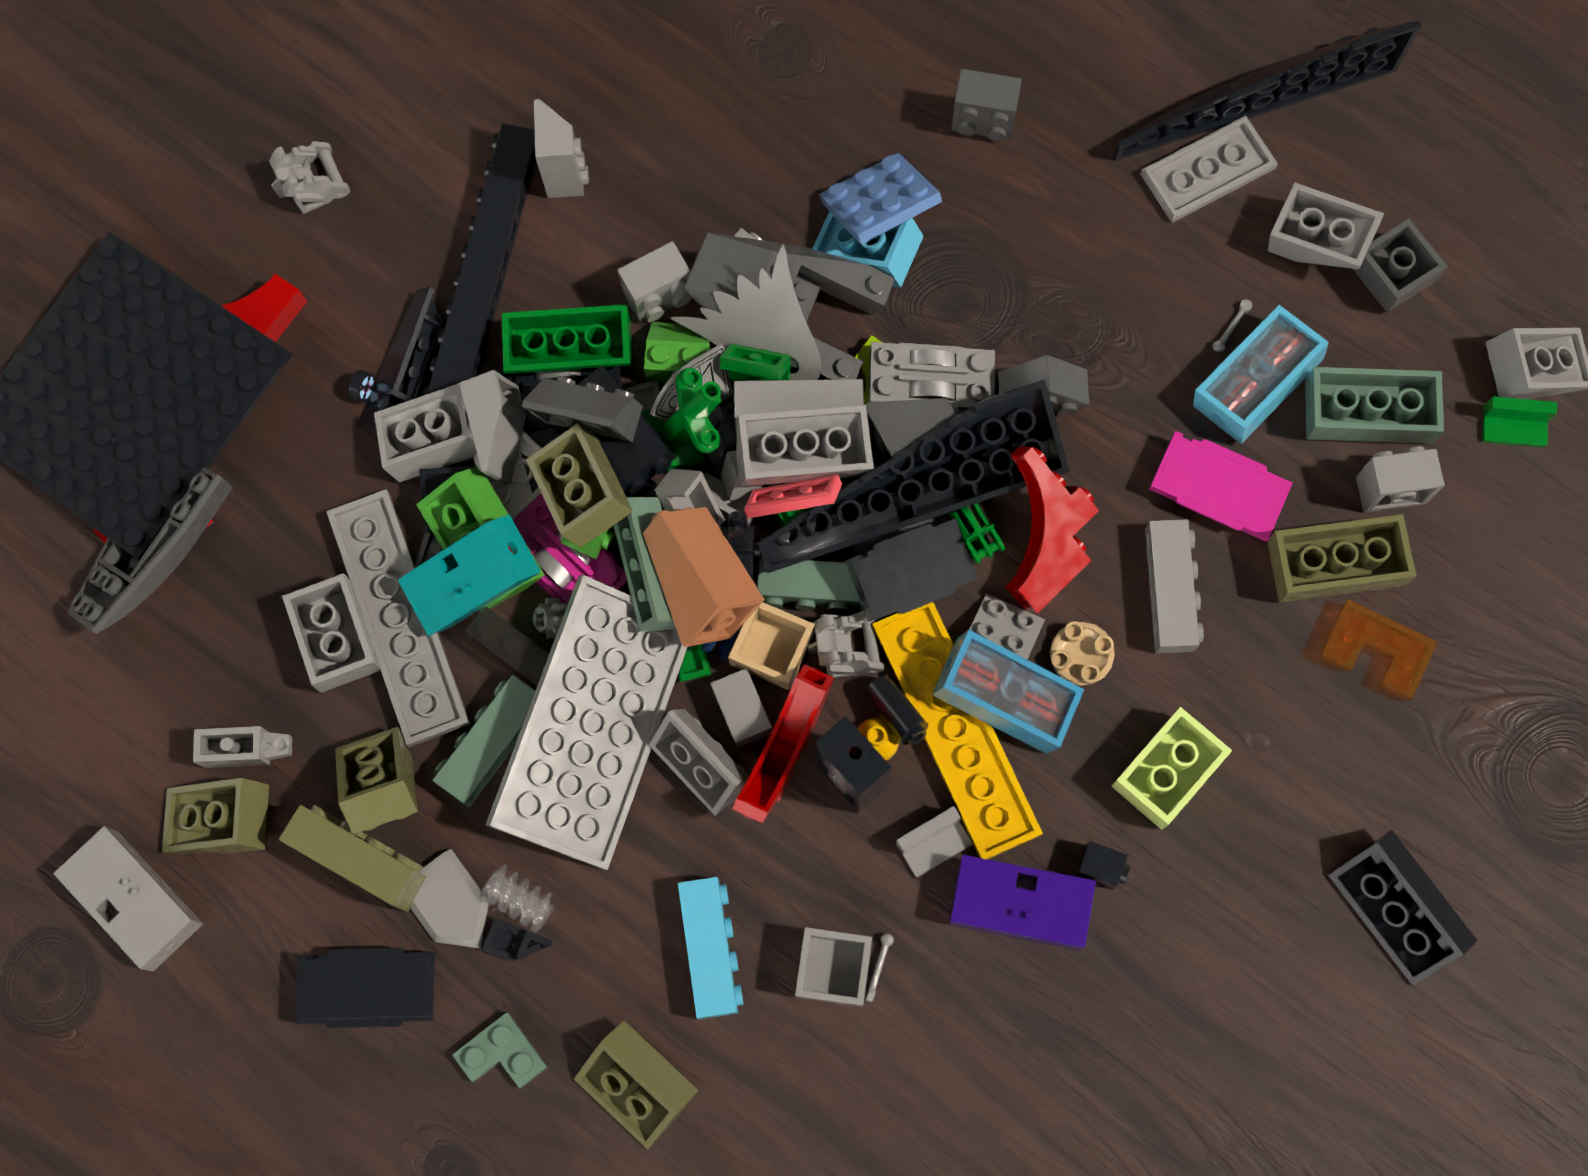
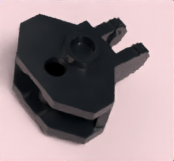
M737 510L729 514L728 526H722V533L754 581L755 559H760L761 555L757 544L759 540H755L754 526H748L747 514Z

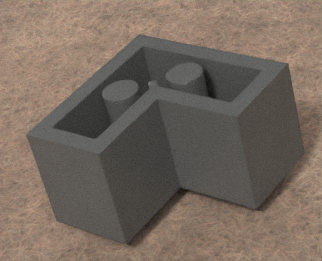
M1046 355L998 372L999 394L1045 380L1052 407L1059 414H1074L1077 412V409L1089 405L1087 369Z

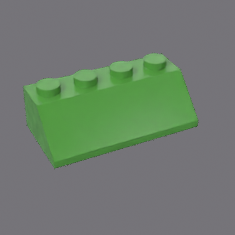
M477 467L455 473L416 504L443 550L483 524L509 515L487 477ZM534 558L541 573L480 609V613L483 614L524 591L545 576L536 559Z

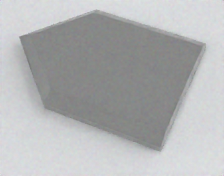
M449 849L421 869L420 873L427 876L412 901L411 910L435 943L481 949L489 900L453 850Z

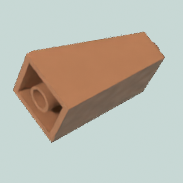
M687 507L676 511L663 510L652 517L651 523L643 532L683 647L730 639L765 599L707 507L693 509Z

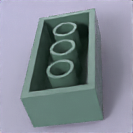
M1313 367L1305 379L1306 439L1433 444L1444 433L1442 371Z

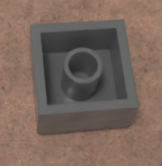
M961 69L951 131H957L965 136H972L974 134L987 136L995 141L1011 140L1022 79Z
M1410 218L1372 241L1360 269L1353 270L1388 313L1435 283L1448 266Z

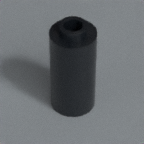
M889 676L878 677L867 686L864 691V698L903 745H915L925 738L928 723Z

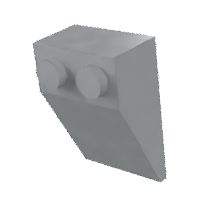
M1294 182L1270 234L1268 252L1296 262L1360 269L1384 213Z
M1513 328L1485 342L1499 397L1535 399L1588 389V356L1580 328Z

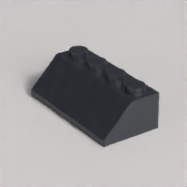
M1390 830L1366 846L1328 875L1412 986L1465 955L1477 941L1476 937L1393 830Z

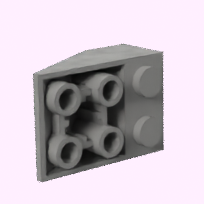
M495 370L460 382L462 394L459 395V401L468 416L467 432L476 447L477 453L474 454V460L477 468L499 482L510 485L526 413L522 407L523 402L519 386Z

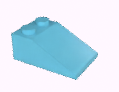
M829 211L813 249L869 265L895 278L892 286L901 288L923 239V234L913 218L860 244Z

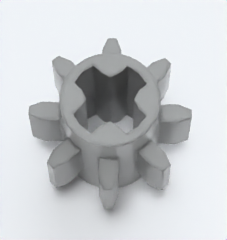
M546 598L545 603L538 604V607L535 609L533 614L534 626L539 633H546L547 639L556 637L568 605L567 603H560V598Z

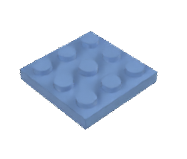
M899 153L884 158L878 164L857 172L855 176L841 183L834 184L828 190L819 194L822 204L860 244L942 202L940 192Z

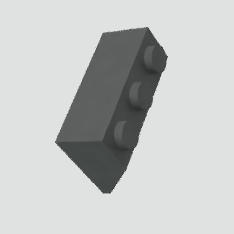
M557 376L556 381L544 378L523 400L522 407L544 423L569 429L578 423L592 434L631 443L633 442L643 407L633 398L634 394L628 391L615 389V393L604 391V387L593 383H586L585 387L575 385V381Z

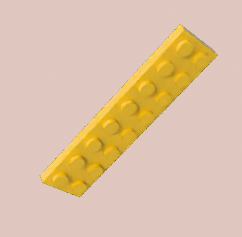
M931 602L904 614L896 613L873 623L876 636L903 694L928 723L927 734L924 739L979 857L988 860L1043 834L993 727L932 695L954 646L934 603Z

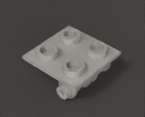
M986 593L969 630L1028 659L1045 619Z

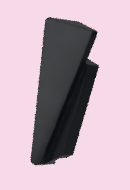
M429 286L418 289L415 292L357 426L377 432L375 412L421 397L430 372L432 359L435 357L439 346L438 337L440 330L446 327L444 316L442 313L437 312L432 298L435 293L434 288Z

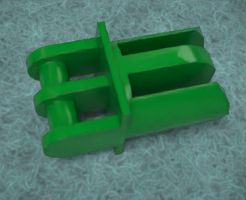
M978 503L970 505L971 510L968 506L959 510L962 521L956 511L948 513V516L951 520L956 519L968 552L977 565L981 563L980 559L986 556L991 558L993 552L997 550L1002 552L1005 550V547L994 529L995 525H990ZM991 536L994 542L987 544L985 538ZM978 542L981 549L975 551L972 545Z

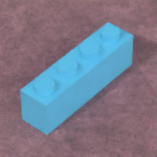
M718 877L678 883L696 1017L700 1020L738 1014V1006L744 1005L741 984L734 985L733 972L739 971L736 951H729L728 938L734 937L731 917L725 918L723 905L729 904L726 884L720 885Z

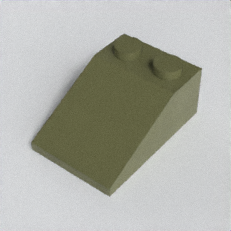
M245 778L167 788L162 853H242L265 850L269 785Z

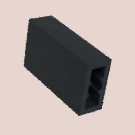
M603 365L599 366L578 384V386L585 387L586 383L597 384L604 387V391L615 393V389L625 390L614 375ZM642 411L632 443L593 434L598 438L627 497L640 493L647 486L646 482L656 474L659 475L668 470L672 464L671 462L677 457Z

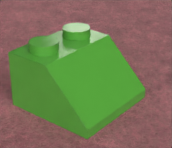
M652 322L646 340L644 372L647 382L657 380V383H667L672 373L711 350L712 342L681 324Z

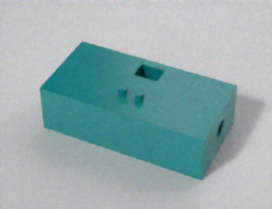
M507 515L483 524L399 578L398 582L429 637L453 627L541 573L511 516Z

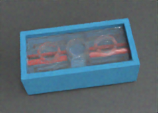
M967 630L956 639L932 695L1048 754L1061 747L1084 689L975 632Z

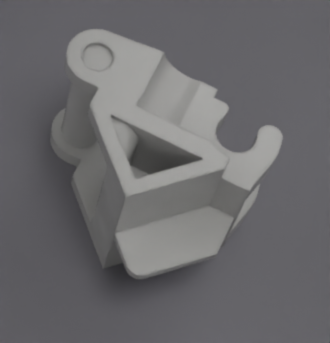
M312 141L308 147L298 146V148H292L290 153H285L282 147H278L274 150L269 160L276 175V179L271 185L279 198L293 197L303 214L330 203L334 198H343L350 193L348 184L343 182L331 156L332 148L329 143ZM319 158L327 176H314L310 169V163Z
M861 611L850 616L823 614L814 621L816 642L808 645L809 654L818 653L819 665L827 666L828 675L839 678L884 671V664L880 663L876 632L872 625L877 619L868 622L865 612ZM862 628L865 652L852 651L851 631Z

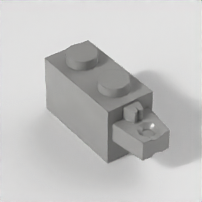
M260 726L194 729L193 762L204 768L270 765V760L292 756V736L289 734L270 733Z

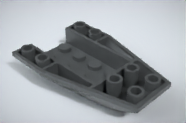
M203 468L191 480L190 488L182 500H179L173 506L171 516L140 561L108 538L81 589L72 600L67 614L90 631L98 634L133 611L177 568L201 536L233 487L218 474Z

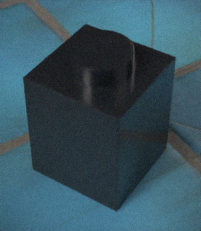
M1089 841L1084 848L1075 876L1095 880L1096 884L1113 890L1118 886V883L1124 884L1130 870V865L1125 864L1128 855Z

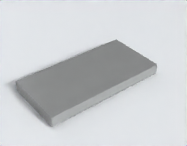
M1244 116L1142 169L1141 176L1171 223L1269 173L1276 169L1278 163L1247 116Z

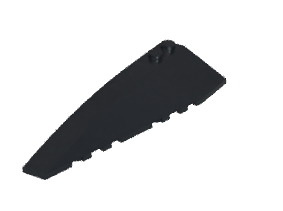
M1414 21L1382 29L1372 28L1360 36L1354 38L1343 37L1332 45L1277 62L1223 84L1167 112L1117 142L1113 157L1117 161L1224 127L1244 116L1250 119L1395 73L1422 25L1420 21Z
M1045 380L983 399L840 489L835 503L812 507L759 540L757 544L767 574L1026 487L1022 473L1010 456L1019 446L1039 449L1046 457L1047 461L1045 464L1051 471L1059 475L1070 472Z

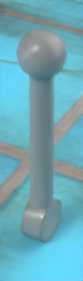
M1245 299L1240 303V310L1220 340L1213 343V350L1215 352H1222L1225 349V342L1243 315L1251 311L1253 305L1250 300Z
M885 933L881 937L882 947L864 998L869 1002H872L874 999L875 988L888 947L894 942L893 936L889 933Z

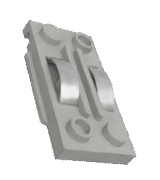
M871 342L868 403L947 398L952 407L957 406L962 413L983 399L995 396V350L914 343Z

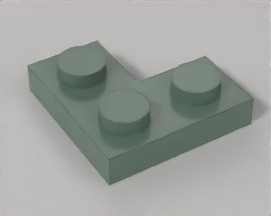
M508 1012L453 1054V1057L471 1082L477 1081L501 1062L516 1085L522 1088L548 1068L547 1064Z

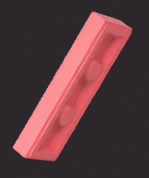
M830 475L752 490L744 511L748 518L833 504L836 501L842 482L839 475Z

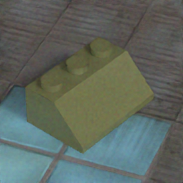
M625 1021L620 1023L600 1042L574 1078L586 1092L647 1150L699 1091Z

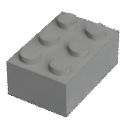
M344 573L282 596L311 685L319 692L328 691L381 671L351 582Z

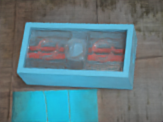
M1278 305L1195 390L1193 407L1242 444L1309 375L1313 367H1317L1325 357L1329 342L1282 306Z

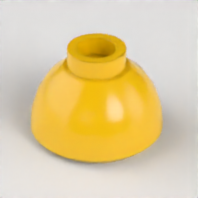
M881 718L867 719L858 726L857 729L886 761L896 753L899 740Z

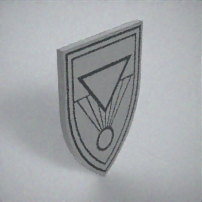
M719 344L692 360L680 370L672 373L671 378L658 394L650 414L659 419L667 420L679 409L675 379L677 374L685 368H694L701 373L703 377L702 386L710 381L717 383L721 388V400L731 396L732 389L728 370L720 369V356L725 352L724 346ZM712 391L709 396L714 397L715 392Z

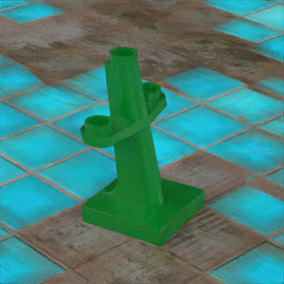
M685 368L676 376L675 383L679 409L671 417L663 420L651 415V409L642 410V413L677 456L666 471L703 465L706 461L704 453L713 452L719 447L721 442L719 433L707 418L722 401L720 397L721 388L717 383L711 381L706 382L702 386L703 377L694 368ZM712 391L715 392L714 397L709 396Z

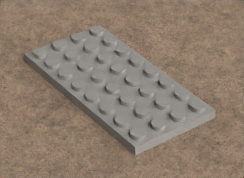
M585 575L578 576L487 819V826L595 867L608 870L651 751L649 744L659 728L687 647H683L680 642L676 628L672 630L640 632L630 595Z

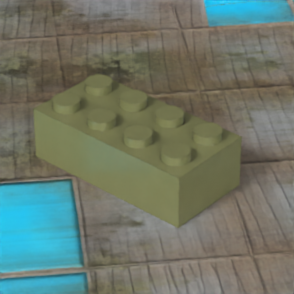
M1403 514L1275 531L1267 541L1279 603L1402 587L1417 577Z
M314 804L310 810L302 805L298 807L279 838L281 842L390 905L405 912L410 910L412 901L427 876L420 873L423 866L400 853H397L396 857L393 858L392 855L395 850L372 837H369L367 842H365L367 834L363 832L353 834L349 825L342 820L337 826L339 818Z

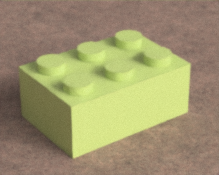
M1180 707L1111 787L1163 830L1232 750Z

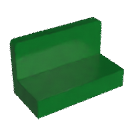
M731 343L720 356V369L729 370V378L731 380H790L791 355Z
M1493 396L1483 406L1482 441L1485 443L1544 448L1548 444V422L1557 414V402Z

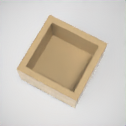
M762 602L743 624L728 657L730 666L739 670L747 668L749 674L789 691L808 650V645L815 634V624Z

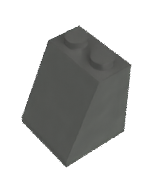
M947 398L882 401L865 404L870 440L882 462L890 459L961 414L958 407H952Z

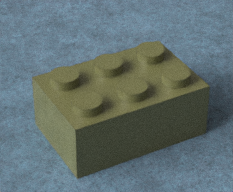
M578 423L526 459L561 536L579 547H583L633 512L598 438Z
M398 727L335 748L338 804L353 834L373 830L381 824L395 819H404L410 814L418 812L412 757Z

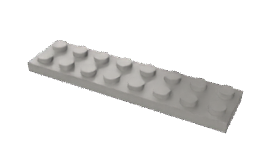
M387 489L326 511L406 745L412 747L470 725L439 633L428 637L398 582L399 578L415 569Z

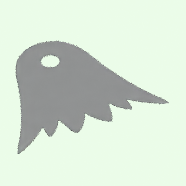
M782 245L777 255L772 279L763 268L760 269V289L747 278L739 275L737 278L739 299L721 291L713 292L721 313L701 307V312L708 320L695 317H671L675 322L698 333L715 345L722 344L724 351L733 343L791 355L798 362L799 370L796 373H790V380H817L821 371L820 354L794 290L784 245Z

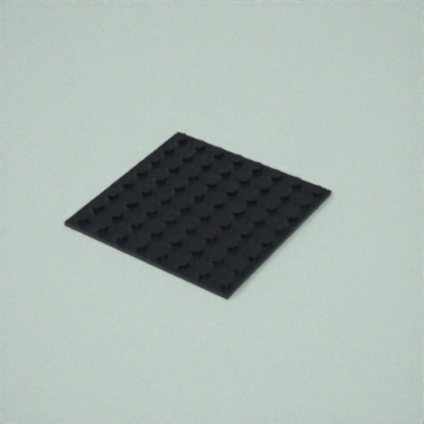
M109 231L0 375V460L140 561L171 516L173 506L179 500H182L189 490L193 477L200 473L203 468H210L293 354Z

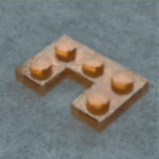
M1347 599L1319 658L1350 672L1363 645L1391 658L1379 687L1410 701L1415 695L1438 642Z

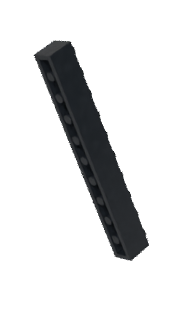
M502 123L499 134L494 135L492 142L494 154L492 161H487L484 174L486 183L484 189L480 188L478 192V212L476 216H472L470 221L469 244H464L462 250L461 272L458 271L455 275L454 289L456 291L454 299L449 300L447 304L446 317L448 320L446 328L440 330L438 357H433L430 386H425L422 396L479 376L537 162L535 157V129Z

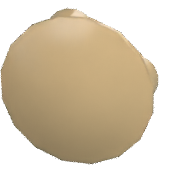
M1074 621L1067 624L1053 638L1050 648L1051 664L1056 673L1061 678L1080 686L1094 684L1103 679L1112 668L1115 656L1112 638L1097 625L1087 622Z

